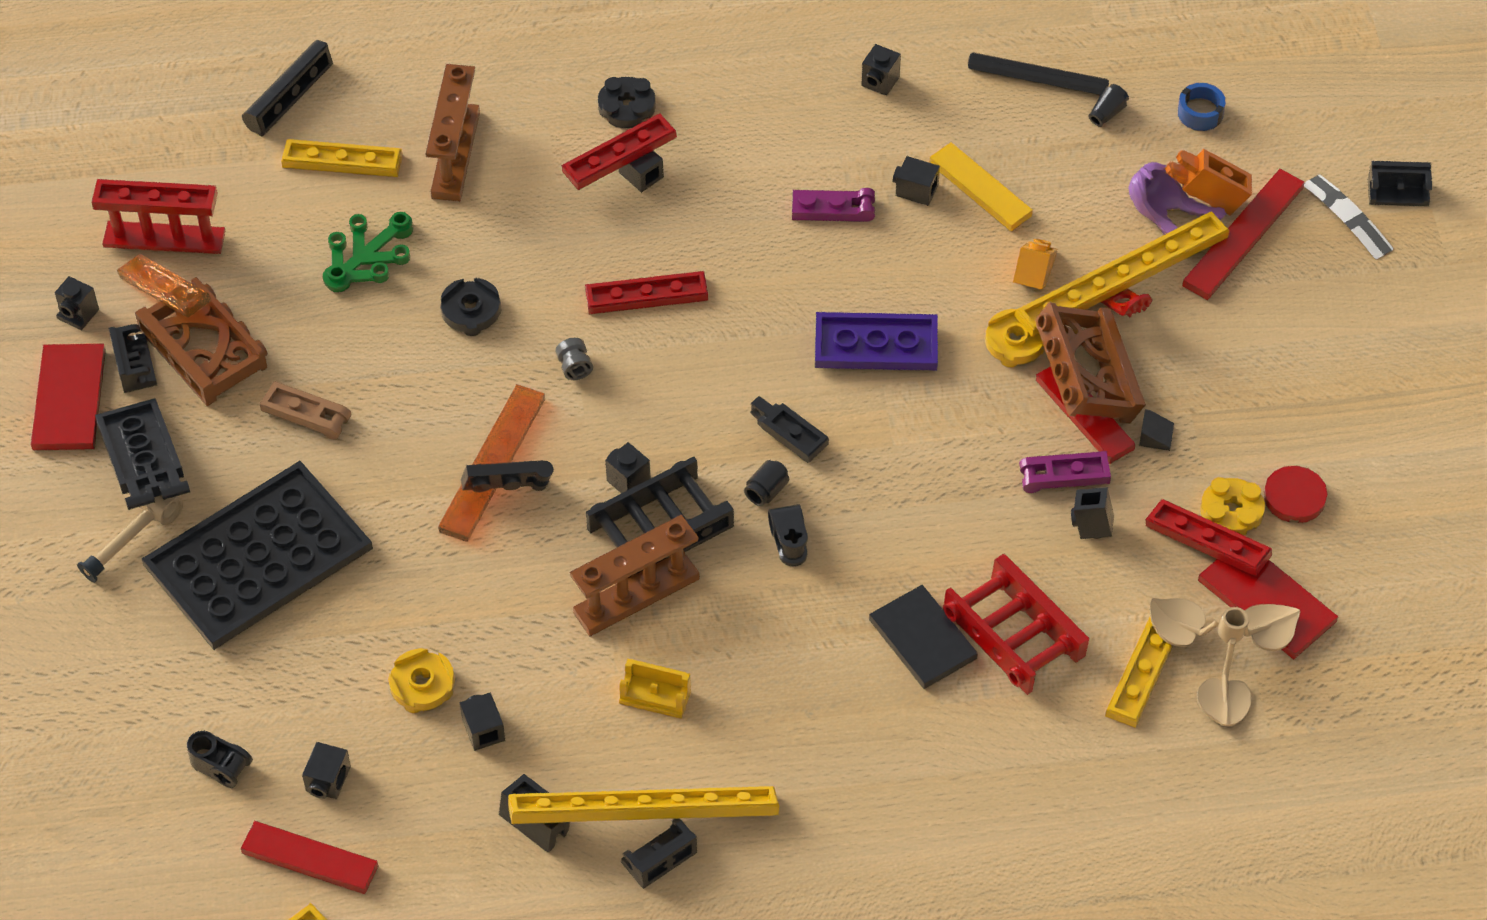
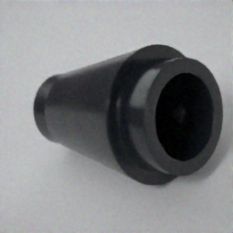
M1116 84L1105 87L1091 113L1088 115L1090 121L1096 126L1102 127L1104 123L1127 107V101L1129 100L1127 92Z

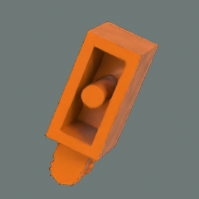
M1203 149L1197 156L1181 150L1176 156L1179 164L1170 161L1164 168L1166 174L1182 184V190L1188 195L1202 200L1211 207L1223 208L1226 214L1230 216L1252 195V174L1206 149Z

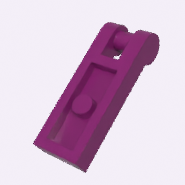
M862 188L859 191L793 190L792 220L872 221L875 218V207L872 205L875 202V191L871 188Z
M1107 451L1034 456L1023 458L1019 462L1020 472L1024 475L1022 479L1023 490L1026 493H1036L1041 489L1110 484L1111 481ZM1038 471H1045V474H1036V473H1037Z

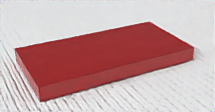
M104 343L43 345L31 437L32 450L95 449L97 432L95 415L99 414L106 353Z
M1218 559L1202 571L1198 577V581L1229 607H1239L1245 611L1255 605L1276 604L1300 609L1294 636L1291 642L1281 649L1293 660L1330 629L1338 619V615L1270 560H1268L1256 577Z

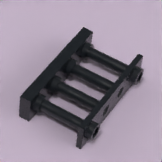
M693 456L686 461L675 463L670 469L604 503L595 504L590 510L586 511V523L590 534L603 528L614 545L619 547L628 541L614 521L630 514L643 533L654 529L655 526L641 507L657 500L670 519L681 515L682 512L668 493L684 486L703 511V513L692 519L685 518L698 536L697 542L683 548V551L687 552L733 528L734 509L728 501L719 505L712 504L695 481L698 479L697 459Z

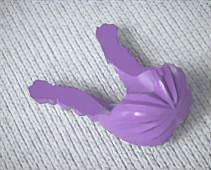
M1157 162L1145 164L1131 178L1128 187L1129 195L1136 209L1162 230L1163 235L1178 228L1167 217V210L1179 208L1181 211L1187 212L1189 215H1196L1197 217L1212 211L1219 220L1226 215L1223 208L1208 207L1203 203H1198L1193 198H1189L1182 190L1180 183L1166 174L1164 169L1166 165Z

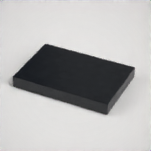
M923 584L869 614V621L923 689L973 662L978 657V652L957 626L946 616L944 610Z

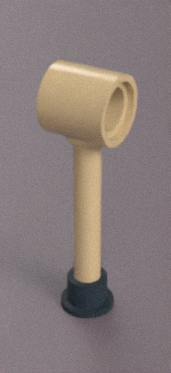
M162 496L154 497L155 503L141 506L140 508L144 511L95 557L91 555L85 562H79L77 564L78 569L88 580L95 583L98 580L97 576L105 569L104 565L152 520H157L162 525L172 523L182 511L183 500L178 496L163 500Z

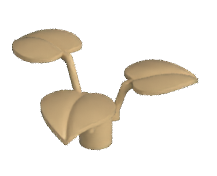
M1152 598L1150 602V617L1153 627L1165 642L1173 646L1188 647L1194 642L1196 635L1204 636L1218 627L1219 636L1224 642L1228 643L1222 680L1217 678L1205 680L1199 686L1197 702L1201 710L1208 717L1222 726L1230 727L1240 723L1250 709L1252 698L1246 683L1240 680L1228 681L1236 642L1240 641L1244 635L1246 637L1252 636L1253 643L1263 650L1278 651L1285 648L1294 636L1300 609L1276 604L1255 605L1245 611L1239 607H1230L1224 611L1222 618L1216 617L1214 622L1202 629L1206 618L1198 604L1181 598Z

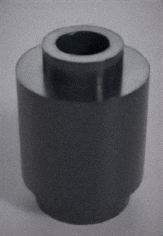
M765 461L746 482L747 486L744 488L746 497L757 506L770 503L789 482L787 468L779 461Z

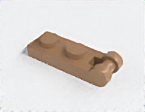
M276 381L272 383L260 402L262 412L316 430L332 440L338 439L342 432V424L347 423L352 416L351 411L341 404ZM325 415L332 416V419L327 420L324 417Z

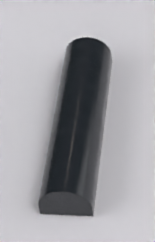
M315 40L242 114V120L250 131L263 137L333 65L326 42Z

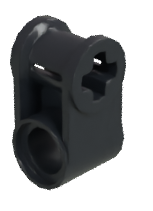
M800 504L769 509V527L772 537L775 539L780 560L788 566L803 564L807 559L806 543L808 535Z
M197 731L188 738L187 750L192 767L228 788L236 786L238 782L237 777L245 766H250L253 762L252 756L245 749L236 744H231L208 731ZM202 749L209 750L207 753L204 754L197 753Z

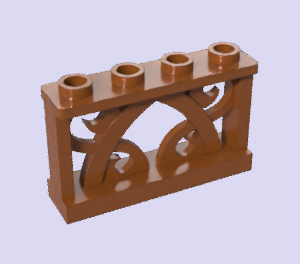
M197 277L193 278L190 284L147 309L144 306L135 312L137 323L140 325V332L142 334L145 333L146 339L206 406L217 401L216 397L257 371H263L267 368L265 356L268 353L260 340L255 341L250 336V332L244 322H237L229 306L225 302L220 303L216 299V294L211 286L207 283L204 285ZM193 301H199L203 306L200 310H194L192 304L188 309L189 315L182 314V308ZM174 312L176 313V316L170 317V318H166V317H168L169 315L173 314ZM189 328H204L218 331L219 340L215 353L204 349H193L185 352L184 348L190 340ZM179 329H183V336L181 338L174 339L172 337L173 334H180ZM238 350H243L248 355V358L238 364H230L225 361L226 358L231 361L240 360V356L234 354ZM202 357L204 359V362L200 365H197L194 361L197 358ZM221 368L226 370L219 376L215 377Z
M1048 302L1035 322L1068 416L1082 414L1119 418L1120 423L1131 424L1146 404L1111 309L1101 307L1098 311L1056 306L1055 303ZM1081 345L1090 356L1099 362L1101 369L1096 377L1081 366L1074 357L1077 348ZM1094 391L1097 393V398L1088 397V395Z

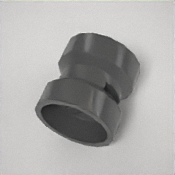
M576 337L568 338L558 344L555 352L559 362L562 363L561 368L565 378L573 381L580 380L593 371V364L590 357L586 355L587 349L582 339Z

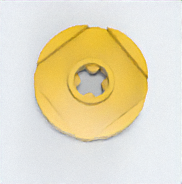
M1007 309L995 314L988 323L985 336V344L990 354L1000 360L1002 365L1010 368L1018 364L1029 363L1045 351L1040 334L1033 337L1015 317L1016 309ZM1014 333L1016 336L1022 335L1020 340L1010 339V334Z
M1217 477L1212 480L1211 485L1203 493L1200 506L1202 517L1242 535H1246L1248 530L1254 527L1256 529L1261 524L1265 510V502L1259 485L1238 478ZM1235 503L1239 507L1235 511H1229V506L1226 504Z
M423 648L407 651L396 659L394 668L388 677L393 698L410 713L434 709L453 696L455 682L453 667L447 657L439 652L437 655L429 653L428 649ZM422 675L424 678L430 677L425 684L415 683L417 681L416 676Z

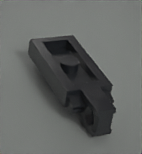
M760 396L751 402L750 413L758 419L757 424L807 463L811 462L829 445L827 435L784 403L781 405L777 403L771 405Z

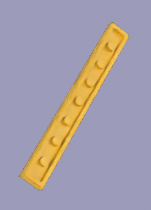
M1211 211L1016 309L1015 317L1033 337L1039 334L1035 320L1048 302L1055 303L1056 306L1086 310L1228 238L1229 229Z
M774 786L510 794L508 796L511 824L779 815L780 807Z

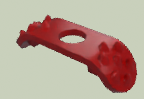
M1126 289L1101 303L1119 315H1127L1130 318L1132 314L1141 313V310L1146 311L1153 299L1149 294L1137 295L1133 291ZM1124 298L1130 299V300L1127 301V302L1115 303L1117 300H1120V299H1124Z

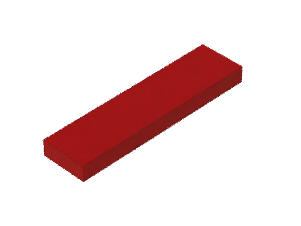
M659 113L561 165L562 172L575 188L580 190L676 139V130Z
M704 271L585 284L589 315L708 301Z
M1051 366L1036 374V382L1099 452L1107 451L1109 464L1135 450V442L1113 418L1082 414L1068 416Z
M1164 499L1160 500L1145 519L1146 527L1255 577L1272 556L1271 547Z
M255 820L240 848L244 855L362 894H366L379 867L377 860Z

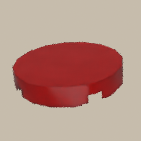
M1297 465L1284 466L1275 470L1267 478L1264 488V501L1267 508L1273 515L1287 522L1299 520L1298 523H1306L1317 518L1324 510L1328 495L1326 484L1317 473L1309 468Z

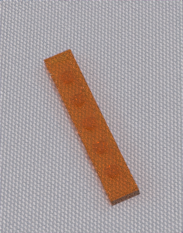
M516 384L472 465L512 462L545 401V393ZM461 484L438 526L439 533L468 542L497 488L489 489L485 492L463 491Z

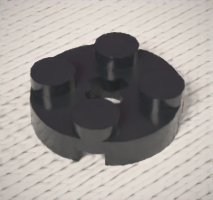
M610 77L605 80L604 87L601 88L598 94L599 114L602 118L604 115L605 118L609 119V124L615 127L633 128L642 123V120L648 116L650 119L656 109L655 93L650 86L649 80L646 78ZM623 100H632L629 102V105H623Z
M474 278V281L464 282V279L456 280L448 285L441 295L440 309L443 320L451 328L464 332L468 336L478 335L481 330H485L493 325L501 314L502 309L498 290L493 284L481 278ZM476 302V307L465 308V303L472 304Z

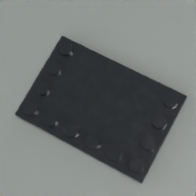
M298 461L143 557L142 562L143 566L211 648L215 650L373 549L372 541L301 461Z

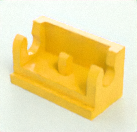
M627 658L625 678L620 680L619 704L682 719L691 694L690 673Z

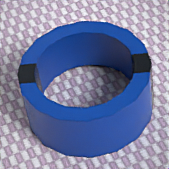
M1208 83L1188 85L1179 96L1178 117L1181 123L1196 131L1214 129L1221 123L1224 117L1225 96L1219 88ZM1201 98L1214 103L1217 109L1209 113H1198L1190 109L1186 103L1190 100Z

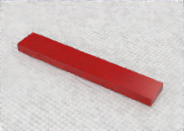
M1279 168L1228 227V238L1214 244L1183 279L1182 286L1208 301L1303 190L1305 182Z

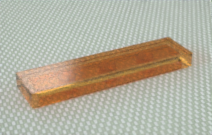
M141 254L117 270L122 280L186 317H190L211 302L208 292Z

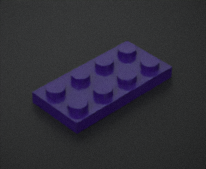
M816 312L815 368L937 371L938 314Z

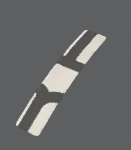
M1317 175L1305 182L1304 187L1318 197L1345 223L1374 259H1378L1393 250L1390 243L1366 215L1327 179Z

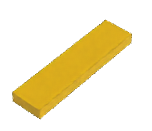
M287 139L281 163L282 168L398 177L403 154L402 148Z
M952 142L930 156L929 163L939 165L942 175L1009 231H1013L1032 217L1033 209Z
M1149 617L1105 714V717L1134 728L1137 727L1173 648V645L1165 642L1157 634L1151 622V617Z

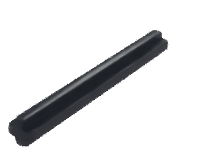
M972 52L968 59L969 69L1097 95H1101L1103 89L1109 87L1108 79L975 52Z

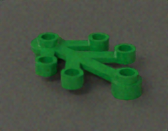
M405 212L394 213L389 219V226L365 245V232L368 229L367 219L362 214L353 215L349 219L350 230L353 233V256L344 263L343 250L347 247L346 236L342 232L331 233L328 237L329 248L332 250V265L324 270L323 282L333 292L347 290L352 282H386L389 279V269L386 264H407L410 261V251L406 245L402 244L393 247L392 251H378L394 237L397 239L409 237L413 233L412 218ZM373 264L370 270H356L361 265ZM379 271H383V272H384V273H382V274H376V273L379 272Z

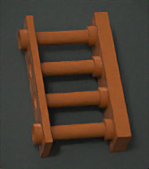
M446 64L425 153L428 158H438L430 191L431 199L461 201L480 115L479 105L468 104L475 66Z
M682 514L570 572L571 578L587 599L573 607V614L589 637L700 579L699 571L683 551V548L697 542L698 536Z

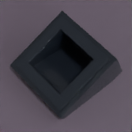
M1145 409L1139 446L1170 451L1174 423L1151 410Z

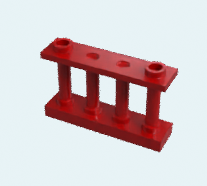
M97 179L91 202L93 210L108 211L110 221H107L102 242L103 248L221 254L226 229L225 227L211 226L209 217H213L218 195L216 185ZM121 212H137L140 222H124ZM150 213L167 214L169 224L152 223ZM180 215L197 216L199 226L182 225Z
M1005 553L994 560L992 579L962 598L951 587L945 592L943 610L946 616L951 621L956 622L1007 674L1010 682L1014 686L1020 687L1027 695L1033 690L1036 677L1035 672L1062 654L1068 655L1075 663L1086 656L1090 638ZM997 590H1004L1012 601L986 618L982 619L971 608ZM1019 611L1025 612L1034 621L1005 641L993 630L994 627ZM1039 633H1046L1055 644L1026 663L1013 651Z

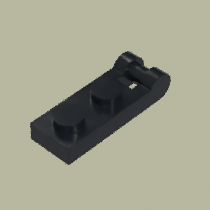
M545 460L466 465L461 477L462 490L485 492L494 488L516 490L520 487L531 486L536 491H542L546 489L554 468L550 462Z

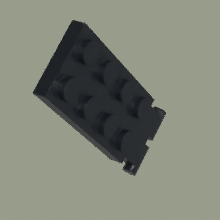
M156 398L95 415L122 494L129 493L130 497L125 498L128 510L155 503L154 497L162 496V499L166 500L190 493L187 480L181 482L179 479L184 477L182 466Z

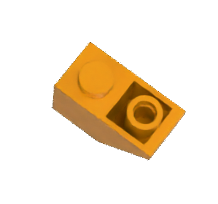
M1034 239V241L1023 245L1020 248L1013 283L1038 289L1045 288L1058 249L1051 247V242L1042 239Z

